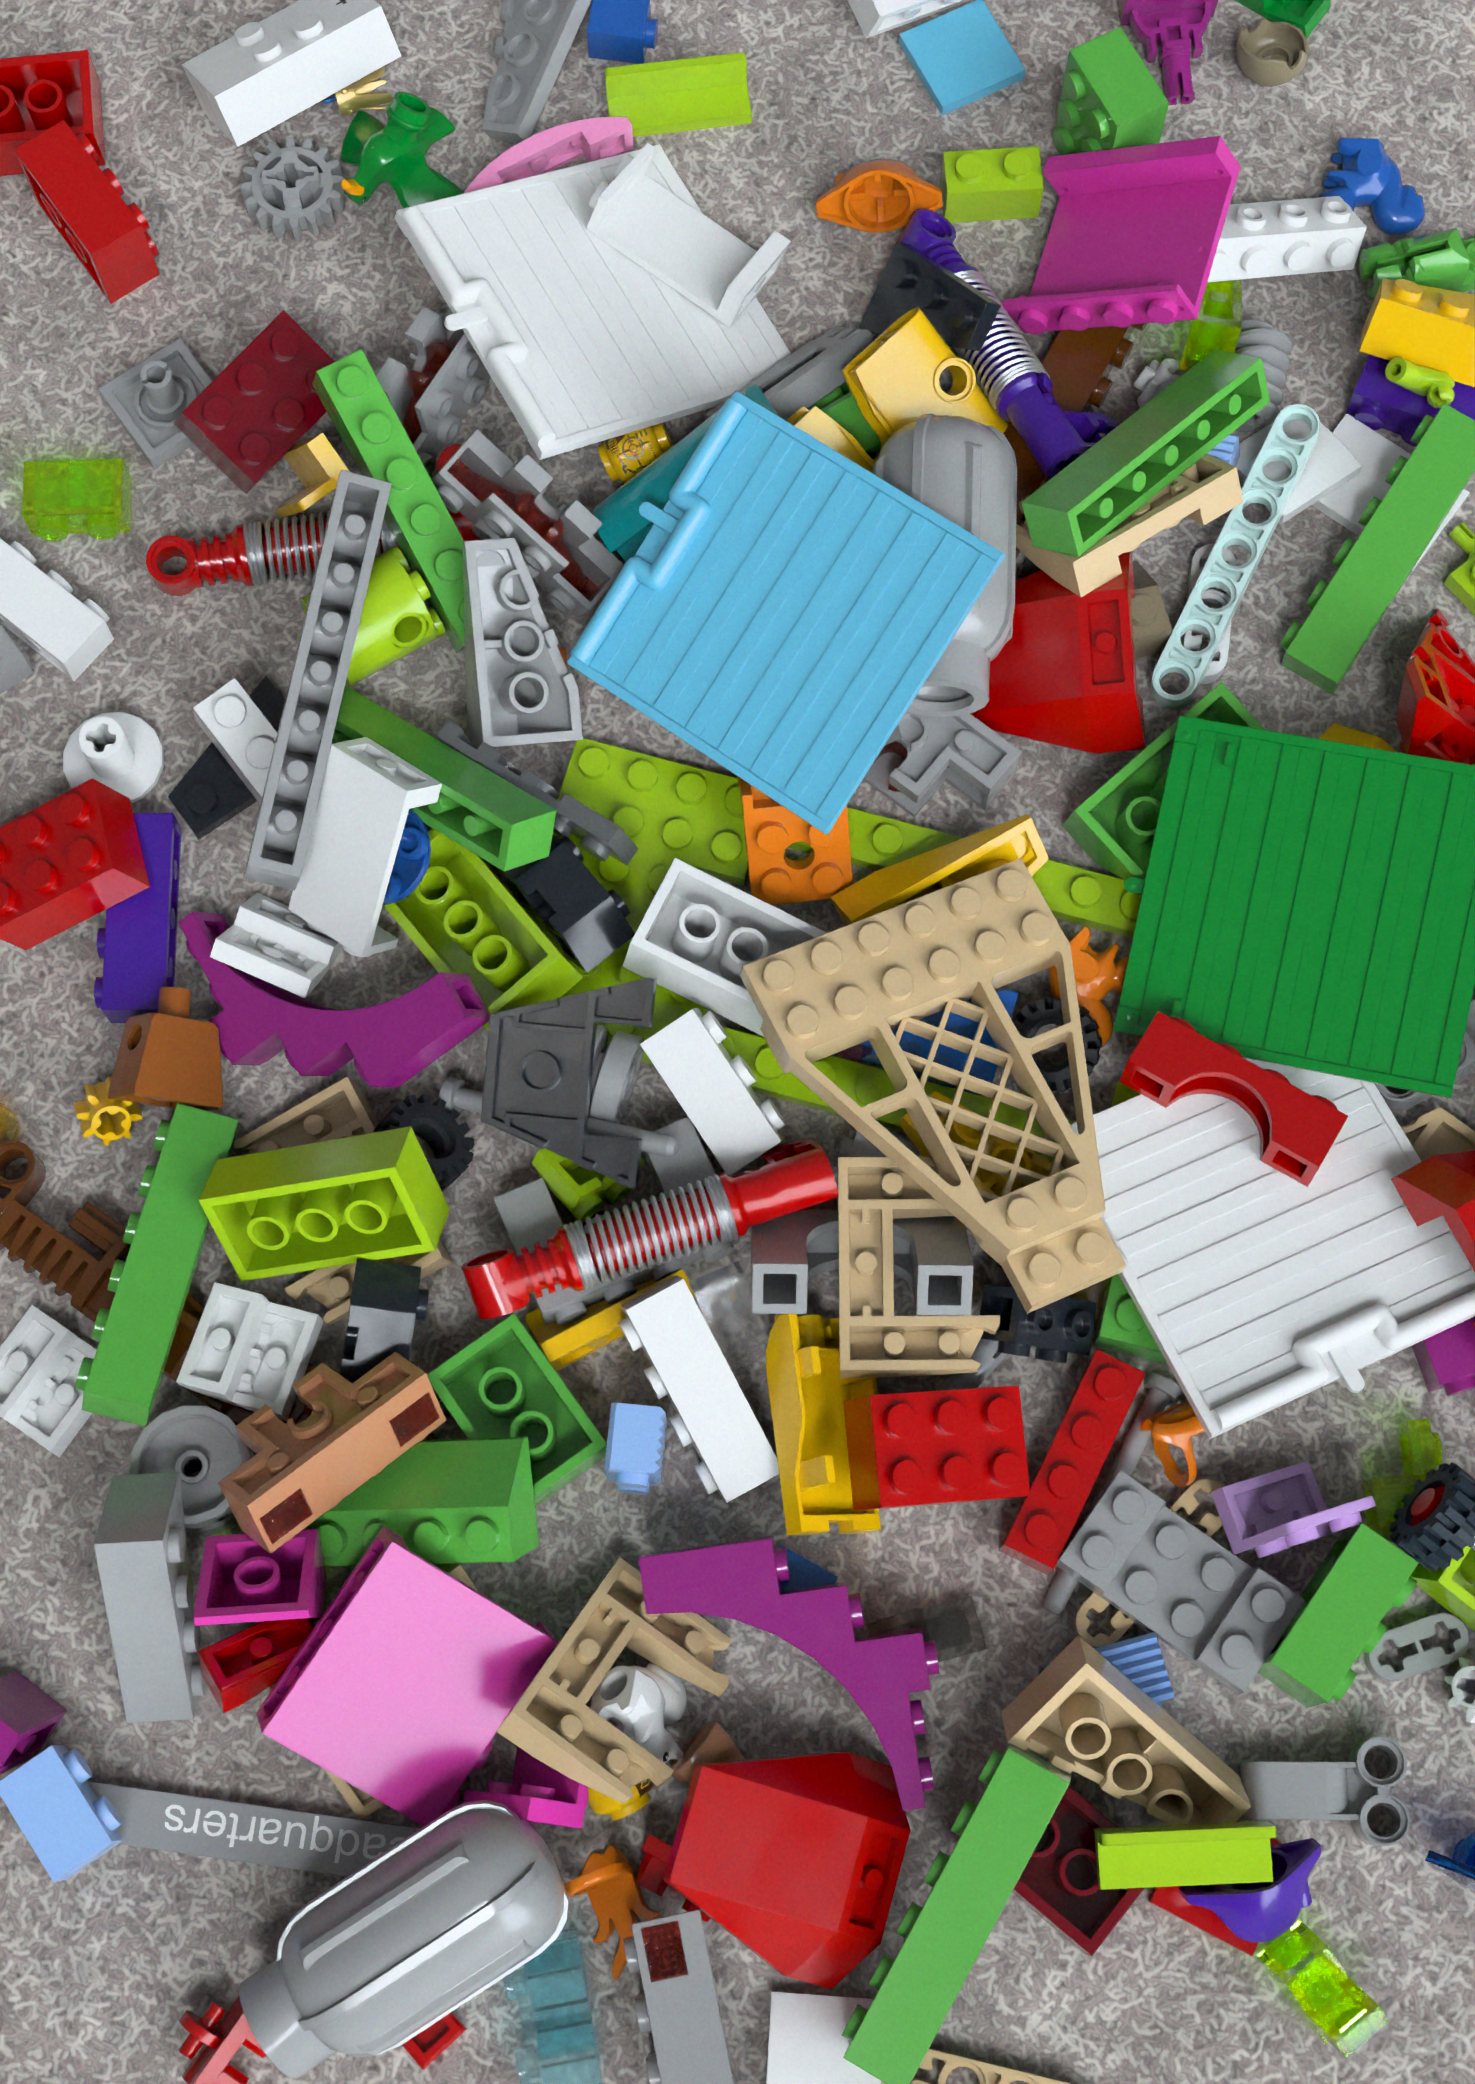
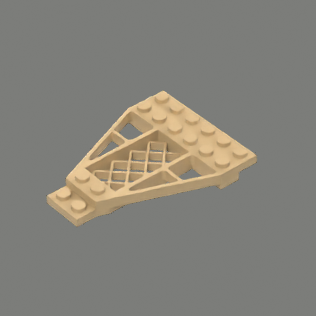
M1021 858L742 966L740 977L763 1019L760 1030L783 1074L793 1073L968 1227L979 1247L1002 1266L1027 1314L1123 1271L1126 1263L1101 1219L1106 1208L1071 946ZM1055 965L1064 1025L1035 1037L1025 1038L1019 1034L995 989ZM971 999L973 1004L967 1003L965 1001ZM944 1010L938 1027L919 1021L922 1018ZM950 1012L979 1022L973 1040L944 1030ZM985 1027L998 1049L980 1043ZM897 1029L896 1035L894 1036L892 1031ZM903 1031L933 1041L927 1059L901 1049L899 1042ZM869 1040L897 1093L861 1107L812 1063ZM1061 1042H1065L1067 1045L1078 1134L1070 1126L1032 1057V1054ZM939 1044L968 1054L962 1072L933 1062ZM974 1057L1004 1067L998 1085L969 1075ZM913 1070L922 1073L920 1080H918ZM1009 1072L1013 1075L1023 1094L1004 1088ZM928 1075L957 1086L952 1104L926 1095L924 1086ZM964 1089L993 1099L987 1118L958 1107ZM999 1102L1028 1112L1023 1130L994 1121ZM905 1108L942 1178L875 1119ZM938 1115L946 1118L944 1126L942 1125ZM1035 1117L1048 1140L1030 1134ZM953 1121L982 1131L976 1150L951 1141L948 1134ZM989 1134L1018 1144L1012 1164L983 1153ZM1025 1147L1053 1157L1048 1177L1019 1167ZM962 1161L971 1164L969 1172ZM1061 1162L1064 1170L1058 1172V1168ZM978 1167L1007 1177L1001 1197L976 1188L973 1180ZM1014 1180L1027 1184V1186L1011 1192Z

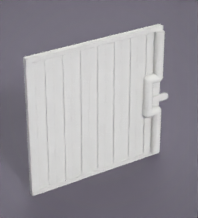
M655 145L656 149L646 175L701 212L665 155L661 145ZM641 149L396 211L394 219L405 237L410 241L453 313L446 317L445 327L451 331L459 329L464 331L527 436L528 442L539 460L716 407L728 397H731L735 390H741L791 355L788 347L756 297L734 324L728 327L587 230L594 210L589 207V202L595 190L603 181L610 184L614 180V174L622 160L628 154L635 157Z
M1244 1058L1262 1069H1272L1283 1074L1291 1085L1310 1095H1319L1327 1098L1335 1104L1340 1112L1348 1115L1346 1122L1308 1187L1260 1161L1261 1140L1254 1121L1243 1108L1227 1098L1213 1094H1194L1181 1098L1165 1108L1141 1094L1093 1115L1106 1208L1101 1219L1126 1263V1267L1118 1275L1209 1439L1340 1378L1343 1379L1349 1391L1359 1393L1364 1388L1365 1382L1358 1370L1475 1317V1272L1443 1215L1417 1227L1391 1181V1178L1420 1163L1421 1160L1374 1083ZM1077 1122L1071 1124L1070 1126L1073 1131L1078 1134ZM1060 1162L1059 1168L1062 1171L1064 1168Z

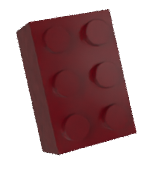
M283 310L181 412L174 424L231 481L247 494L327 412L312 382L316 371L335 361Z
M1068 1786L1012 1893L1082 1953L1093 1956L1144 1888L1100 1890L1098 1888L1094 1828H1116L1117 1826ZM958 1835L957 1838L953 1841V1843L956 1844V1842L958 1841V1839H959V1837H960L959 1835Z

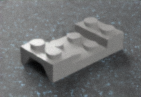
M1120 1470L1111 1480L1102 1497L1076 1535L1062 1552L1056 1566L1150 1633L1155 1632L1158 1639L1235 1694L1244 1693L1305 1599L1261 1568L1254 1569L1164 1506L1166 1501Z

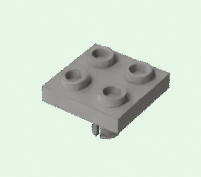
M179 338L104 384L98 390L105 403L153 469L194 445L174 423L181 412L212 380L182 339Z

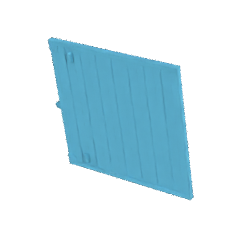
M735 390L732 397L727 398L670 490L669 501L664 509L661 510L650 502H644L640 505V515L654 523L634 557L629 558L572 648L567 664L828 835L1006 555Z

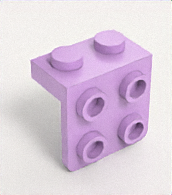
M1309 1461L1234 1483L1211 1492L1233 1554L1236 1555L1255 1548L1258 1558L1361 1524L1363 1520L1360 1512L1376 1506L1371 1495L1327 1510Z

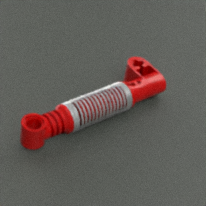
M462 444L449 446L440 454L437 460L436 473ZM457 459L448 469V472L458 480L456 469L460 467L465 468L468 475L469 491L472 494L484 493V495L475 496L478 500H481L490 490L489 486L462 461ZM448 510L464 541L480 540L472 530L473 523L462 513H453ZM320 512L318 520L316 515L311 513L309 521L303 514L301 522H299L296 516H293L292 523L285 517L283 525L277 518L274 521V526L270 520L266 521L265 527L260 521L253 524L251 522L249 524L244 523V525H236L232 532L225 533L226 540H221L220 534L213 535L212 542H209L207 536L200 537L201 543L197 544L195 538L182 539L178 536H165L157 539L150 545L146 554V565L155 584L162 592L171 596H183L191 593L195 588L204 587L205 580H207L209 586L216 585V579L219 578L221 584H227L228 577H232L234 582H242L248 587L254 585L257 587L258 584L262 586L263 583L267 585L269 583L267 574L269 569L271 580L274 584L277 582L276 574L280 576V580L283 583L286 580L285 575L288 574L291 581L294 580L295 573L298 574L300 580L303 578L302 572H306L307 577L311 578V571H316L329 512L327 513V518L325 514ZM383 519L375 557L395 546L400 549L385 519ZM182 557L186 559V566L180 574L169 576L162 573V567L169 558Z
M810 1138L790 1141L763 1153L765 1166L747 1170L744 1171L745 1173L733 1177L726 1173L714 1174L713 1177L703 1178L702 1183L697 1180V1189H693L692 1184L688 1183L686 1186L688 1192L684 1193L683 1188L679 1186L677 1189L679 1195L675 1196L674 1191L670 1189L668 1192L670 1198L666 1199L665 1194L660 1192L659 1197L661 1201L657 1202L655 1196L651 1195V1204L649 1205L642 1198V1207L640 1208L633 1201V1210L629 1211L628 1206L625 1204L622 1207L624 1211L622 1214H620L617 1208L613 1210L615 1215L613 1217L610 1216L608 1211H605L604 1220L596 1213L595 1223H592L591 1218L587 1217L586 1224L589 1233L585 1232L582 1221L578 1220L574 1224L570 1222L569 1225L565 1224L564 1227L556 1228L553 1236L546 1239L547 1246L541 1247L540 1241L533 1243L535 1250L528 1251L527 1246L520 1247L522 1254L515 1256L514 1250L510 1248L492 1251L475 1257L464 1263L461 1268L479 1319H491L509 1314L530 1302L528 1294L534 1292L536 1298L542 1297L541 1290L545 1288L548 1289L549 1294L556 1292L554 1285L557 1284L561 1285L562 1290L571 1288L578 1292L584 1289L587 1290L588 1287L593 1288L594 1285L598 1286L599 1281L605 1284L607 1281L606 1273L612 1281L616 1278L615 1272L624 1278L625 1269L631 1275L634 1273V1266L638 1271L642 1272L644 1268L643 1262L646 1267L652 1268L653 1260L655 1264L661 1265L662 1257L666 1262H670L671 1254L674 1258L679 1259L680 1251L685 1256L689 1255V1248L692 1252L697 1253L699 1246L701 1249L706 1250L708 1243L716 1247L717 1239L722 1244L732 1241V1239L737 1240V1238L745 1236L748 1228L759 1223L763 1224L768 1220L837 1198L838 1189L825 1151Z

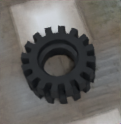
M1058 997L1039 999L1020 1009V1012L1011 1019L1021 1036L1032 1038L1042 1026L1048 1024L1064 1025L1061 999ZM1079 1006L1086 1066L1089 1076L1095 1065L1098 1064L1101 1056L1099 1051L1100 1047H1102V1037H1099L1098 1034L1099 1026L1097 1021L1092 1020L1089 1015L1090 1012L1084 1006ZM1035 1053L1032 1054L1051 1091H1057L1058 1093L1072 1088L1068 1059L1061 1064L1051 1065L1041 1061Z
M415 1094L407 1096L392 1108L376 1125L373 1131L380 1132L411 1126L415 1135L425 1140L433 1150L435 1158L427 1155L425 1157L443 1192L469 1167L468 1164L473 1160L474 1153L470 1152V1150L474 1147V1139L464 1137L470 1128L467 1122L458 1124L455 1119L461 1114L455 1108L449 1113L446 1112L444 1108L447 1102L440 1098L431 1104V1095L422 1094L418 1099Z

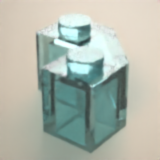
M577 1927L561 1930L557 1939L542 1953L503 1978L506 1999L508 2002L518 2001L523 2021L525 2048L515 2050L520 2084H603L596 2028L593 2026L588 1997L589 1986Z

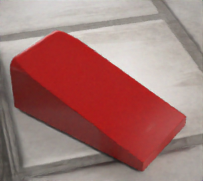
M309 1618L262 1621L198 1651L201 1673L223 1714L244 1704L279 1680L314 1628Z

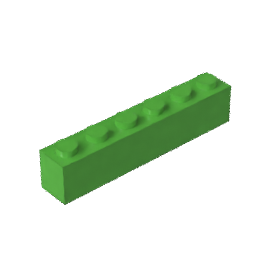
M360 349L316 371L312 385L360 474L392 483L384 519L411 570H416L425 582L431 595L428 601L439 616L446 635L457 653L465 649L464 540L363 350Z
M1220 350L1212 351L1022 501L1033 547L1080 557L1270 402L1262 357Z
M1445 403L1435 418L1428 414L1423 418L1411 439L1412 442L1418 444L1409 459L1401 455L1399 456L1385 479V482L1391 485L1383 500L1374 496L1358 522L1365 526L1364 530L1356 542L1350 538L1346 539L1332 562L1333 565L1339 568L1330 583L1323 579L1320 580L1306 603V606L1313 610L1303 625L1294 621L1280 643L1279 647L1286 650L1281 665L1333 695L1475 472V420Z
M345 685L331 744L368 737L441 782L442 786L436 803L410 808L425 824L504 872L549 857L556 809Z
M177 1103L172 1120H161L153 1147L154 1150L161 1151L156 1167L147 1165L145 1168L138 1196L146 1197L141 1214L131 1212L123 1238V1243L130 1244L131 1246L126 1261L116 1259L110 1275L107 1290L115 1292L110 1310L100 1307L94 1324L91 1339L100 1342L94 1359L83 1358L77 1376L75 1389L83 1391V1411L144 1427L147 1426L210 1224L198 1199L216 1161L231 1156L237 1134L238 1119Z
M1010 1743L1004 1754L995 1749L990 1754L977 1779L987 1785L977 1805L968 1800L965 1801L950 1830L960 1836L950 1856L941 1851L938 1852L923 1881L932 1887L922 1907L912 1902L896 1931L897 1934L905 1938L895 1958L887 1953L883 1955L869 1982V1985L878 1989L868 2009L857 2004L841 2036L850 2040L843 2058L886 2084L911 2083L1070 1784L1071 1775L1027 1750L1024 1751Z

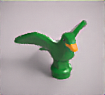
M396 92L392 102L386 105L388 121L385 128L372 115L362 110L358 111L348 128L340 156L342 161L353 166H359L353 178L343 179L341 182V187L350 200L358 205L368 202L379 185L386 181L394 189L403 208L464 193L454 183L430 168L424 157L431 144L455 131L454 125L442 113L429 107L421 98L407 92Z

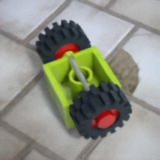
M1451 1462L1448 1465L1444 1463L1439 1465L1437 1471L1435 1469L1426 1473V1480L1422 1482L1419 1479L1413 1485L1415 1488L1414 1492L1411 1495L1406 1493L1401 1501L1404 1503L1403 1508L1396 1509L1393 1517L1396 1521L1390 1524L1389 1531L1392 1532L1390 1538L1397 1546L1419 1562L1410 1577L1417 1581L1416 1585L1475 1632V1479L1457 1464Z

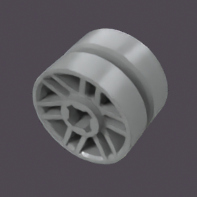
M597 1024L589 1117L620 1124L627 1110L638 1077L644 1052L640 1044L645 1039L618 1030L613 1035L606 1049L608 1039L607 1027Z

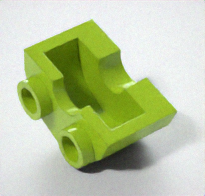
M545 1148L540 1149L532 1161V1165L539 1173V1178H543L548 1188L576 1219L582 1221V1223L586 1221L587 1217L591 1218L602 1207L605 1200L608 1199L612 1205H615L634 1189L618 1184L616 1180L594 1170L590 1171L574 1164L572 1160ZM640 1158V1167L645 1162L642 1158Z

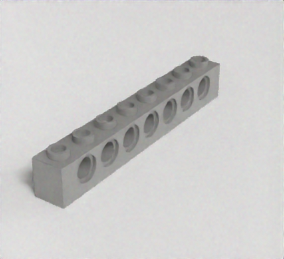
M345 470L340 471L243 876L245 879L294 891L300 880L392 483Z

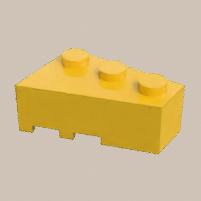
M1383 278L1361 331L1359 351L1389 361L1400 357L1419 366L1447 372L1454 381L1475 387V295L1418 285L1405 279L1389 280Z

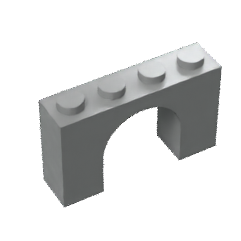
M689 1117L653 1131L673 1136L679 1142L676 1155L666 1157L642 1151L660 1192L665 1194L666 1199L670 1198L668 1194L670 1189L674 1191L676 1196L679 1195L677 1190L679 1186L683 1188L685 1193L688 1192L686 1187L688 1183L692 1184L693 1189H697V1180L702 1183L703 1178L707 1179L708 1176L713 1177L715 1174ZM543 1178L493 1198L498 1215L516 1256L522 1254L520 1247L527 1246L528 1251L535 1250L533 1243L540 1241L541 1247L547 1246L546 1239L553 1236L556 1228L563 1226ZM740 1237L737 1240L727 1241L725 1244L720 1243L717 1239L716 1247L708 1243L706 1250L701 1249L699 1246L697 1253L692 1252L689 1248L690 1253L688 1256L683 1255L680 1251L679 1259L674 1258L671 1254L670 1262H666L662 1257L661 1265L655 1264L653 1260L652 1268L646 1267L643 1262L644 1268L642 1272L638 1271L635 1266L633 1275L629 1274L625 1269L624 1278L615 1272L616 1278L614 1281L610 1280L606 1273L607 1281L605 1284L599 1281L598 1286L588 1287L587 1290L584 1289L578 1292L571 1288L562 1290L561 1285L557 1284L554 1285L556 1290L554 1293L549 1294L548 1289L545 1288L541 1290L542 1297L536 1298L535 1293L533 1292L532 1294L545 1325L557 1321L558 1325H566L587 1314V1307L605 1299L607 1304L618 1303L637 1292L636 1286L654 1278L658 1282L681 1269L685 1272L684 1266L704 1258L706 1263H710L728 1256L735 1250L733 1245L740 1243Z
M798 1210L768 1220L766 1223L751 1226L752 1314H807V1283L818 1274L839 1269L838 1210ZM955 1216L893 1219L894 1274L905 1279L911 1285L916 1315H971L973 1261L966 1226Z

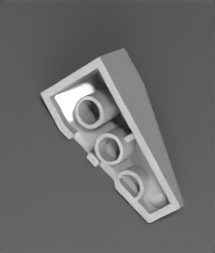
M516 539L464 541L465 678L470 740L477 748H479L482 742L495 748L583 740L578 687L572 673L568 672L557 646L559 642L553 628L550 629L538 601L539 594Z

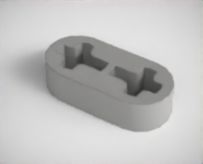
M1440 1613L1385 1631L1370 1654H1364L1366 1666L1373 1676L1385 1682L1407 1679L1455 1662L1458 1658L1462 1657L1468 1649V1630L1456 1616ZM1436 1623H1439L1443 1631L1452 1630L1455 1634V1640L1448 1644L1449 1654L1445 1655L1441 1647H1434L1423 1651L1420 1640L1436 1634L1434 1627ZM1385 1641L1389 1642L1392 1649L1410 1644L1414 1655L1398 1661V1672H1394L1390 1665L1381 1666L1378 1662L1377 1655L1385 1651L1383 1645Z

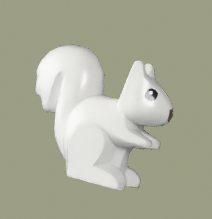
M651 1663L646 1668L622 1665L609 1670L592 1695L590 1709L605 1720L610 1719L617 1723V1729L663 1763L670 1759L678 1760L683 1757V1752L670 1733L664 1728V1724H674L685 1714L687 1696L681 1678Z

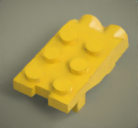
M776 1314L773 1317L774 1325L769 1333L766 1348V1374L787 1536L817 1535L829 1532V1523L838 1525L839 1534H859L881 1530L879 1509L853 1511L843 1401L868 1395H878L876 1378H840L839 1318L823 1319L822 1315L797 1317V1314Z

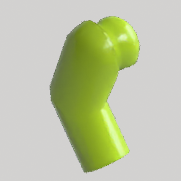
M1396 357L1388 363L1385 370L1387 379L1417 395L1427 396V401L1432 407L1441 408L1444 403L1449 405L1454 400L1455 393L1452 388L1455 386V382L1447 372L1419 366L1400 357Z

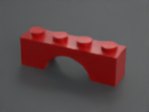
M1159 1011L1128 1059L1120 1079V1083L1165 1108L1181 1098L1194 1094H1213L1233 1101L1249 1114L1258 1129L1261 1140L1260 1161L1307 1187L1348 1118V1115L1340 1112L1335 1104L1327 1098L1319 1095H1310L1291 1085L1283 1074L1272 1069H1262L1244 1059L1241 1053L1234 1047L1225 1043H1215L1197 1033L1194 1027L1187 1021L1178 1017H1168Z
M1096 1349L1081 1376L1052 1443L1030 1486L1031 1496L1024 1497L999 1549L1000 1552L1046 1575H1049L1054 1570L1144 1379L1145 1372Z

